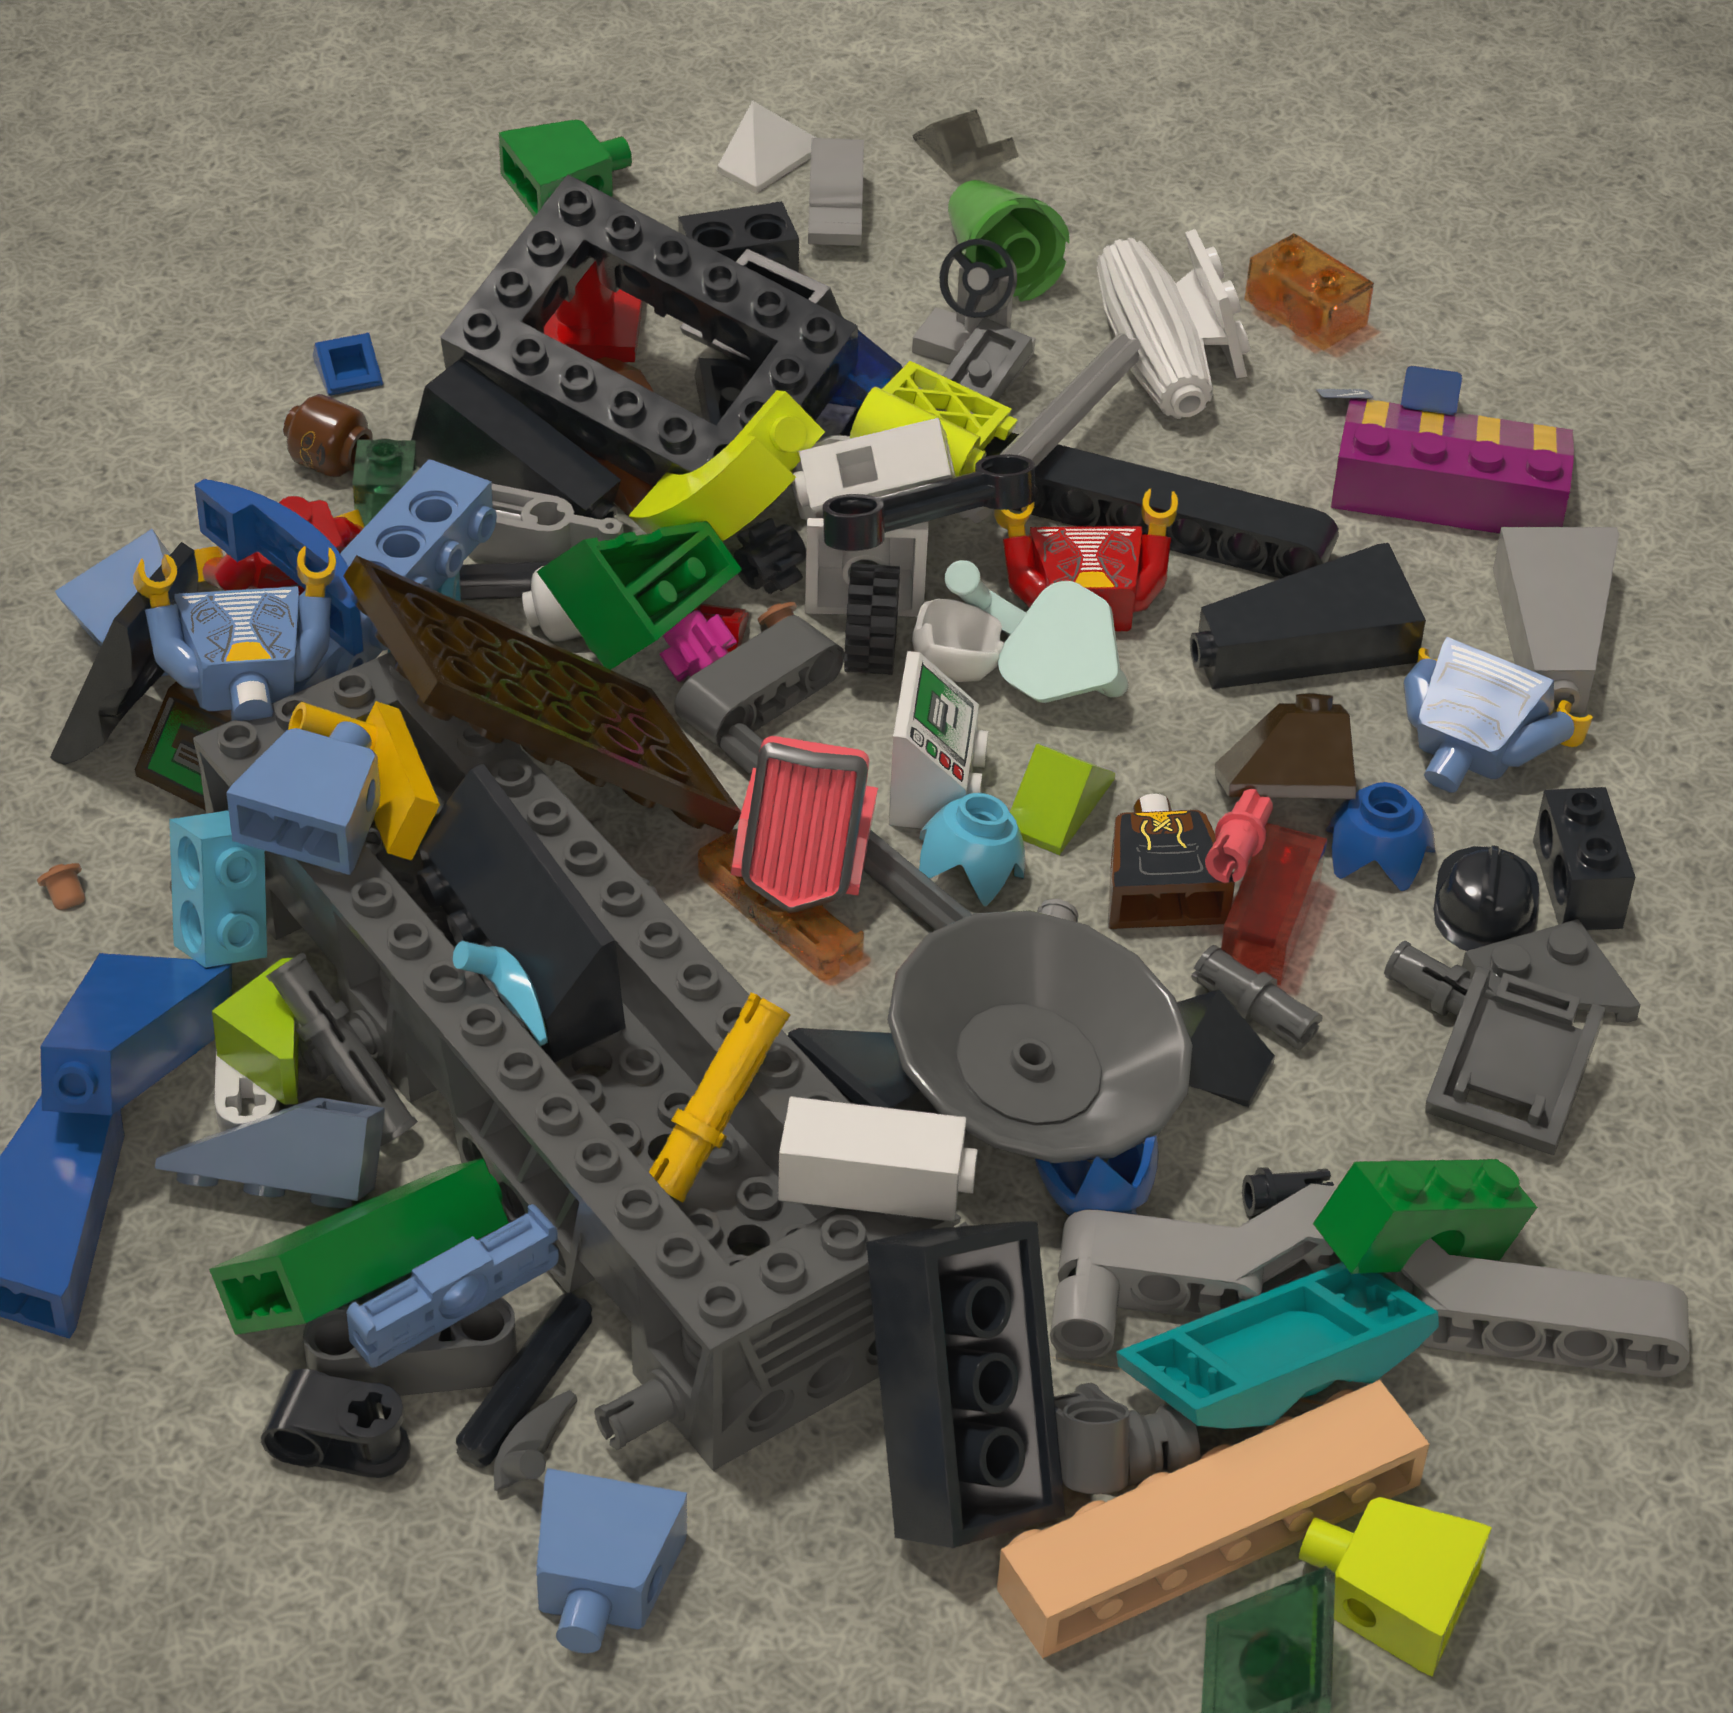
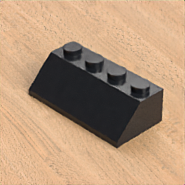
M484 763L471 768L430 824L419 845L423 869L416 872L417 882L427 903L433 909L442 906L447 913L448 926L457 944L465 941L487 947H501L519 961L535 988L544 1018L548 1040L547 1043L541 1045V1048L555 1063L626 1028L615 940ZM481 974L485 984L497 997H500L492 982L485 975ZM511 1012V1014L517 1019V1021L535 1040L534 1036L532 1035L531 1031L526 1026V1024Z
M1037 1221L922 1229L867 1241V1257L895 1538L957 1548L1065 1516Z

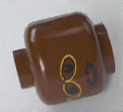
M323 394L309 397L301 405L294 406L289 411L283 426V433L287 437V450L292 460L329 477H341L350 470H358L365 463L371 451L373 434L368 429V422L364 413L357 408Z

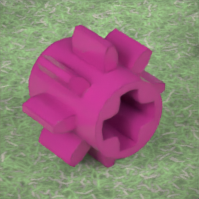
M697 610L689 613L663 635L669 648L662 651L659 655L676 680L681 682L688 676L691 677L728 654L727 649L735 645L737 641L718 614L707 621L701 611Z

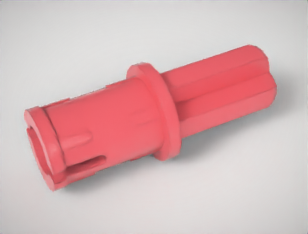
M1257 789L1244 791L1232 812L1226 813L1217 823L1215 829L1216 841L1206 856L1205 865L1209 874L1223 883L1229 882V877L1234 868L1233 880L1234 882L1239 881L1246 872L1250 858L1262 850L1266 841V830L1264 827L1273 811V803L1270 797H1260Z

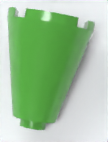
M981 180L965 182L953 192L948 203V215L958 244L971 239H984L1002 246L1010 254L1017 271V285L1013 297L1018 296L1020 302L1032 300L1046 292L1058 280L1066 264V260L1063 257L1066 242L1069 244V231L1063 218L1051 206L1035 198ZM976 245L962 251L973 263H988L995 269L1007 267L1001 255L988 246Z

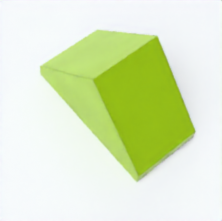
M1036 743L1010 810L1018 824L1023 841L1060 855L1115 780V772Z
M292 958L280 959L212 1010L217 1057L284 1105L298 1104L299 1034L296 1030L299 1028L300 1023L273 983L269 982L266 976Z

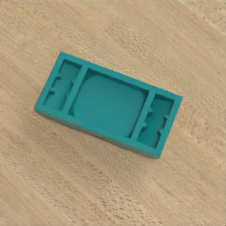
M1340 1262L1116 1351L1119 1368L1198 1426L1226 1429L1273 1425L1299 1399L1319 1393L1332 1385L1335 1380L1374 1383L1413 1353L1439 1327V1316L1437 1310L1379 1273L1351 1274L1343 1262Z

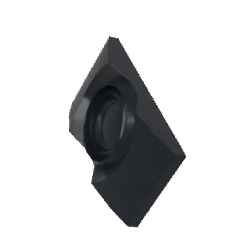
M183 542L169 555L177 566L176 578L168 591L170 605L174 604V594L198 592V570L195 552ZM162 564L149 578L154 582L165 581ZM139 592L132 597L113 619L50 756L57 763L67 765L78 761L102 746L126 713L165 672L156 663L145 612L146 609H151L150 599L142 596Z

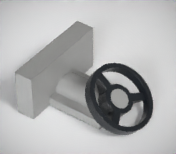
M971 239L958 244L947 254L940 269L939 283L945 301L956 313L935 307L913 336L912 352L951 364L983 318L1011 328L1012 301L1017 285V271L1013 259L1002 246L984 239ZM976 245L988 246L1001 255L1007 267L995 269L988 263H973L962 251ZM954 259L961 265L959 267L957 302L953 299L948 286L949 269ZM1032 337L1033 352L1028 357V359L1026 360V362L1021 367V369L1019 370V372L1010 384H1013L1018 375L1021 373L1026 364L1034 355L1036 338Z

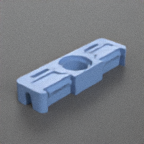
M529 1205L527 1214L478 1241L471 1237L413 1269L410 1279L359 1306L356 1302L352 1303L347 1310L349 1340L370 1367H378L553 1268L559 1258L558 1249L552 1244L558 1239L557 1228L536 1205Z

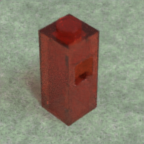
M1266 823L1264 827L1266 830V841L1262 850L1255 856H1252L1224 925L1221 949L1256 973L1266 972L1277 979V985L1281 986L1321 880L1327 838Z

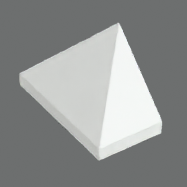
M752 101L717 166V173L757 194L811 159L812 138L816 137Z

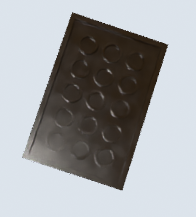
M358 555L355 556L343 575L357 597L355 605L363 614L371 619L377 629L375 637L391 651L397 661L395 665L396 670L405 679L410 681L418 694L416 702L426 712L443 721H449L452 716L464 720L477 733L492 742L501 744L506 738L520 744L530 756L546 765L552 766L556 761L569 765L580 777L595 786L604 787L607 782L622 788L631 799L644 807L654 808L656 803L671 809L680 820L694 828L702 829L707 824L728 834L734 828L740 818L741 810L652 688Z

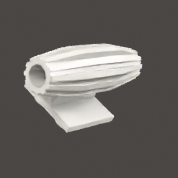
M1196 229L1185 232L1194 269L1177 283H1175L1171 275L1147 246L1140 240L1136 242L1134 238L1114 241L1113 245H1107L1103 249L1104 253L1099 255L1097 259V271L1104 309L1115 336L1126 334L1130 339L1137 338L1141 343V348L1138 350L1139 361L1130 370L1162 412L1168 417L1172 415L1175 419H1181V417L1189 418L1198 414L1206 408V403L1212 399L1213 387L1204 345L1221 346L1236 378L1247 377L1242 354L1250 352L1249 341L1241 321H1234V314L1241 312L1240 302L1231 280L1221 282L1220 279L1224 278V271L1218 253L1214 246L1205 249Z

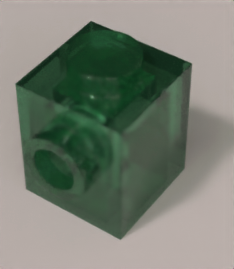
M387 438L357 440L352 483L354 510L359 509L365 526L418 471L416 440H392Z

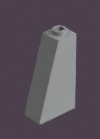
M1501 527L1493 572L1514 663L1554 680V709L1552 713L1557 711L1558 705L1562 700L1572 703L1570 713H1586L1597 664L1619 539L1617 527Z

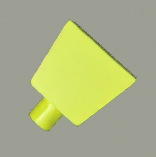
M1378 1497L1370 1500L1354 1533L1315 1517L1303 1540L1299 1559L1335 1574L1327 1607L1329 1617L1419 1671L1433 1677L1482 1569L1492 1527L1472 1520Z

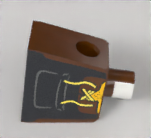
M1147 794L1135 802L1133 806L1134 812L1121 813L1115 817L1109 885V929L1229 924L1235 887L1232 877L1233 872L1229 877V882L1223 883L1213 878L1206 869L1205 859L1216 841V837L1205 813L1199 810L1172 811L1167 797L1161 794Z

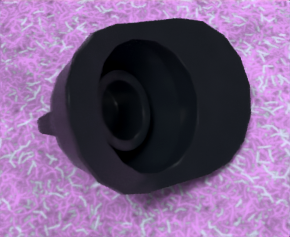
M1472 846L1455 851L1443 860L1438 871L1433 908L1436 927L1446 940L1465 951L1533 932L1536 924L1539 897L1537 873L1527 861L1512 852L1500 849L1499 846Z

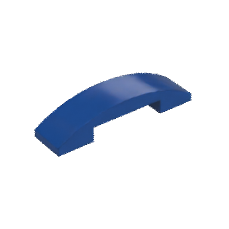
M207 479L194 484L200 532L237 562L258 551L306 590V585L301 582L297 573L299 551L306 546L305 566L311 572L318 573L326 570L328 567V551L331 548L336 557V572L331 583L325 586V598H331L330 638L353 656L364 651L361 613L355 605L357 597L343 577L348 569V565L325 535L294 511L261 494L231 484Z

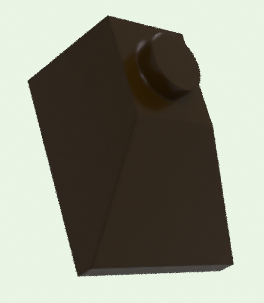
M1317 693L1297 694L1296 703H1279L1228 750L1215 763V776L1229 797H1241L1244 791L1257 789L1260 797L1356 799L1350 714L1341 704H1333V696Z

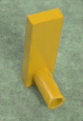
M375 701L364 722L300 702L292 713L288 730L298 728L329 737L340 722L348 721L358 724L368 732L372 741L370 749L378 757L381 792L374 821L387 853L412 861L440 803L400 709Z

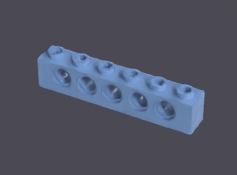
M429 459L340 554L348 567L355 556L358 555L437 591L448 578H453L457 575L464 560L480 543L486 542L494 531L497 513L493 509L491 481ZM360 611L363 652L353 656L329 637L328 651L309 679L295 683L294 694L375 659L383 650H388L375 637L377 629L371 619ZM231 710L232 721L235 720L233 710Z

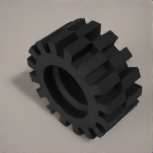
M851 564L846 613L844 672L893 675L898 622L900 566Z

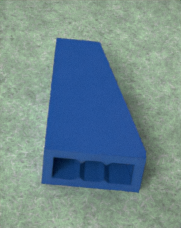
M99 953L40 1046L42 1111L113 1115L215 1040L212 1010L232 996V963L205 968L194 959Z
M41 1095L0 1155V1317L68 1339L71 1338L76 1330L125 1137L121 1110H118L113 1115L42 1111Z

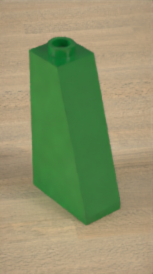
M480 1159L442 1168L210 1268L209 1271L235 1335L306 1324L412 1272L413 1269L471 1237L478 1240L504 1227L509 1222L502 1206L500 1186L489 1173L485 1160Z

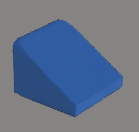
M369 332L316 342L314 344V363L328 396L383 385Z
M1408 366L1405 374L1401 405H1403V408L1450 415L1457 413L1462 374L1454 371Z

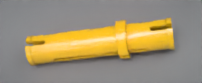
M752 992L749 994L748 1000L742 1008L733 1028L727 1034L703 1076L704 1078L695 1094L691 1097L684 1111L678 1108L671 1121L676 1125L660 1155L649 1170V1173L665 1192L682 1203L685 1201L686 1195L692 1187L697 1174L708 1159L714 1146L719 1149L722 1147L727 1138L722 1132L767 1056L766 1054L776 1036L779 1035L785 1022L790 1017V1014L764 998L761 999L760 996Z

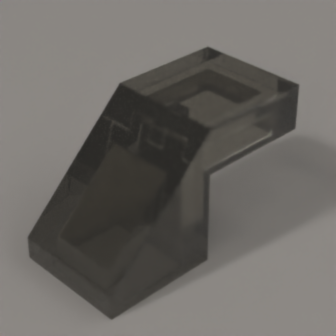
M977 109L934 122L913 134L914 141L955 182L999 168L1019 157L1012 137L989 144Z

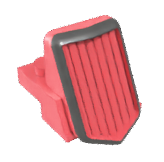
M778 736L765 738L760 747L757 768L752 770L739 818L731 875L743 877L749 887L788 913L799 912L842 898L844 894L858 896L878 791L877 787L866 786L870 764L868 755L862 750Z

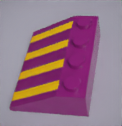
M1350 398L1338 456L1331 508L1500 534L1501 527H1563L1574 461L1573 430L1458 412L1450 415L1403 408V405L1397 403Z

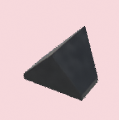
M1220 989L1177 1002L1193 1045L1189 1087L1201 1089L1249 1108L1274 1064L1275 1055Z

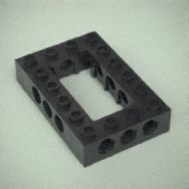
M568 174L440 337L445 369L463 357L574 444L653 487L665 473L687 474L713 459L741 432L776 390L786 391L816 421L857 365L858 325ZM595 260L597 277L606 288L615 293L620 289L653 306L655 314L663 318L668 314L702 332V339L710 343L715 339L750 358V364L758 368L717 425L544 334L546 323L564 300L568 302L572 300L576 294V284Z

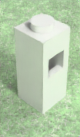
M939 418L799 451L803 470L794 472L796 476L794 482L801 507L810 506L816 517L823 519V503L836 496L865 494L881 497L956 477L947 434Z
M790 1097L779 1152L778 1201L955 1221L958 1193H973L978 1149L964 1148L966 1117Z

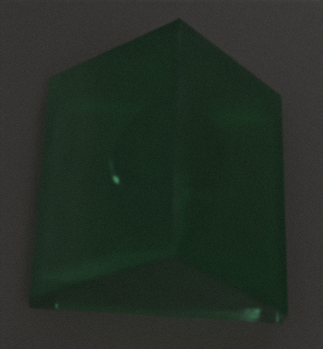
M1326 1566L1207 1615L1201 1713H1330L1332 1707L1335 1573Z

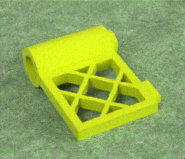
M909 361L883 389L876 386L871 389L855 418L850 439L939 418L947 434L955 476L975 472L976 462L986 457V452L983 449L994 437L1005 441L1015 429L1018 420L1009 416L1011 408L917 363Z

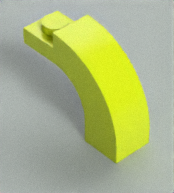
M776 390L741 432L719 454L690 473L683 475L665 473L630 513L629 517L646 534L653 533L662 527L707 521L723 542L763 512L794 481L796 476L791 471L801 461L799 451L812 448L825 431L786 391Z

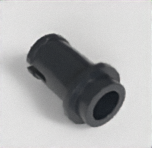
M1259 1167L1255 1174L1246 1175L1243 1179L1242 1199L1244 1209L1248 1216H1258L1310 1184L1334 1186L1333 1182L1323 1183V1181L1330 1180L1331 1173L1327 1168L1317 1169V1171L1272 1173L1268 1167Z

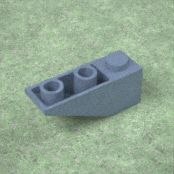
M318 1097L177 1147L156 1158L155 1169L177 1172L176 1180L178 1182L192 1186H216L219 1179L244 1183L243 1191L251 1195L281 1197L285 1195L286 1189L311 1193L310 1202L316 1205L333 1208L351 1207L352 1200L358 1201L375 1189L385 1108Z

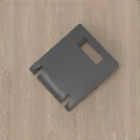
M1477 966L1426 1099L1425 1113L1554 1156L1603 1023L1606 1007L1593 1003L1587 1014L1584 1028L1573 1027L1581 997L1503 973L1494 1001L1483 997L1490 983L1491 970ZM1470 1089L1531 1109L1528 1121L1525 1122L1466 1102Z

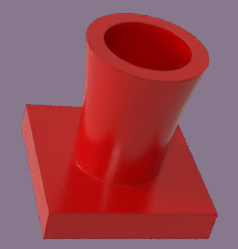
M595 260L576 284V294L570 302L564 300L546 323L544 334L594 361L602 357H609L623 362L635 363L643 301L620 289L615 293L602 285L597 277Z

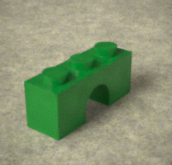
M1498 1159L1354 1161L1313 1222V1225L1351 1274L1401 1272L1412 1254L1430 1238L1449 1255L1500 1261L1538 1207L1520 1187V1180L1517 1174Z

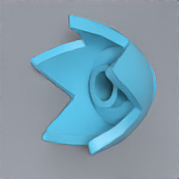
M971 793L956 799L941 808L920 832L919 839L924 842L920 853L919 870L931 879L957 865H962L983 906H987L998 894L1013 867L1014 876L1024 879L1025 848L1020 829L1007 806L994 796L984 793Z

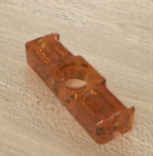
M738 829L731 830L729 834H723L698 850V876L818 979L829 980L840 973V963L843 961L852 966L863 958L864 932L861 930L855 934L827 911L823 905L794 913L772 911L763 905L768 899L749 887L743 877L731 875Z

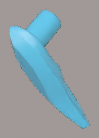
M465 941L459 942L453 952L455 968L485 975L492 982L507 1008L526 1024L537 1044L541 1046L547 1043L544 1018L535 988L519 961L501 947H487Z

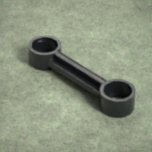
M993 455L977 461L975 472L881 497L865 494H846L830 498L822 506L824 543L833 549L842 551L868 550L884 542V533L982 506L997 510H1012L1026 507L1035 501V463L1031 459L1020 455Z

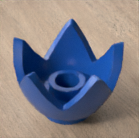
M1380 782L1358 790L1356 792V799H1346L1336 809L1325 830L1333 834L1334 874L1339 879L1348 876L1375 860L1400 891H1405L1409 889L1420 870L1425 852L1435 853L1434 832L1424 808L1405 788L1394 783Z
M1157 1136L1146 1138L1144 1144L1141 1143L1114 1158H1109L1107 1163L1098 1156L1095 1157L1092 1164L1087 1160L1061 1163L1051 1162L1050 1164L1048 1161L1035 1159L1046 1189L1068 1216L1083 1210H1104L1137 1215L1136 1208L1147 1202L1155 1181L1159 1156Z

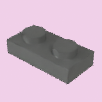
M983 318L942 376L998 402L1033 352L1032 337L990 319Z

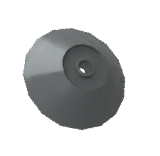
M1031 910L971 914L927 934L895 973L887 1021L903 1071L939 1114L966 1117L965 1131L995 1149L1052 1163L1094 1160L1097 1156L1101 1159L1114 1158L1145 1142L1146 1138L1160 1134L1188 1095L1193 1045L1175 997L1137 954L1086 924Z

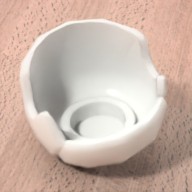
M941 598L922 604L912 637L914 651L920 652L953 682L980 681L997 667L999 654L1004 646V642L1000 641L1002 625L997 618L973 605L958 600Z

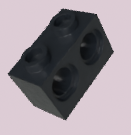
M782 201L678 216V232L735 262L746 249H749L799 272L800 238Z
M1606 787L1544 790L1533 844L1558 925L1579 919L1586 930L1623 929L1636 877Z

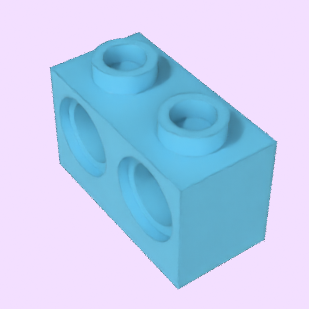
M229 810L169 819L174 946L205 968L266 958L267 926L264 850L232 841Z

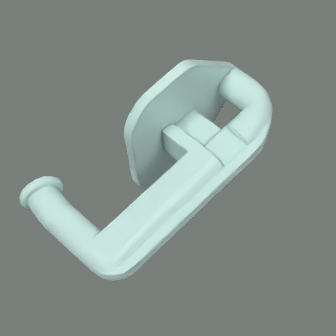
M959 560L953 562L947 568L945 573L947 588L952 593L958 595L965 603L978 607L997 618L1002 625L1001 631L1009 635L999 654L998 667L1003 678L1011 686L1040 703H1047L1095 690L1105 696L1114 698L1122 696L1126 692L1128 680L1120 669L1113 613L1111 607L1104 599L1078 583L1060 581L1045 588L1026 613L989 590L980 580V572L972 562Z

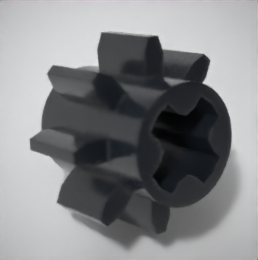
M768 518L737 534L736 537L743 547L736 550L733 557L742 569L738 575L748 587L757 590L764 586L765 591L768 594H772L777 590L783 591L803 579V575L797 566L805 562L807 552L802 538L793 527L787 524H781L776 527L773 518Z

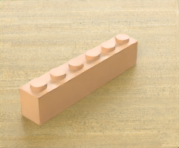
M1381 1380L1356 1391L1351 1389L1342 1390L1331 1396L1322 1406L1295 1418L1289 1416L1279 1418L1273 1425H1268L1261 1433L1233 1446L1229 1444L1216 1446L1205 1453L1199 1461L1170 1474L1167 1472L1153 1474L1141 1482L1136 1489L1107 1502L1102 1500L1093 1501L1080 1508L1073 1517L1042 1531L1032 1529L1023 1532L1014 1538L1008 1546L1001 1549L997 1591L1043 1659L1304 1539L1315 1517L1334 1525L1365 1511L1372 1499L1378 1497L1391 1499L1419 1486L1429 1449V1442Z

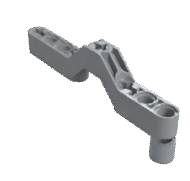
M1310 1184L1238 1228L1104 1210H1083L1072 1214L1067 1218L1063 1228L1058 1267L1059 1284L1055 1290L1050 1328L1051 1344L1057 1351L1066 1356L1076 1359H1095L1108 1353L1114 1344L1118 1308L1202 1318L1288 1284L1299 1276H1308L1342 1262L1313 1225V1222L1337 1187ZM1431 1238L1412 1254L1401 1272L1379 1273L1438 1311L1439 1327L1422 1343L1429 1348L1663 1378L1678 1374L1689 1363L1688 1297L1681 1289L1671 1284L1449 1255Z

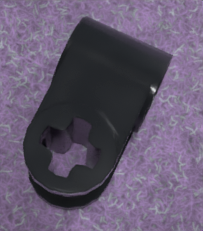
M297 1369L286 1375L261 1435V1444L264 1450L273 1458L283 1463L306 1468L316 1466L367 1478H383L395 1474L405 1466L411 1452L407 1431L401 1427L404 1416L403 1404L400 1395L392 1387L381 1383H366L333 1377L312 1369ZM377 1403L382 1405L384 1419L379 1416ZM364 1444H368L371 1460L366 1458Z

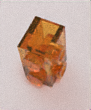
M1293 233L1250 257L1244 300L1252 304L1257 310L1266 313L1291 329L1297 336L1305 338L1324 351L1368 325L1374 283Z

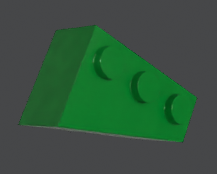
M707 521L662 527L650 534L636 535L635 532L622 533L615 539L598 541L597 537L584 539L536 572L580 632L587 647L597 656L605 668L611 670L657 641L742 569L712 526Z

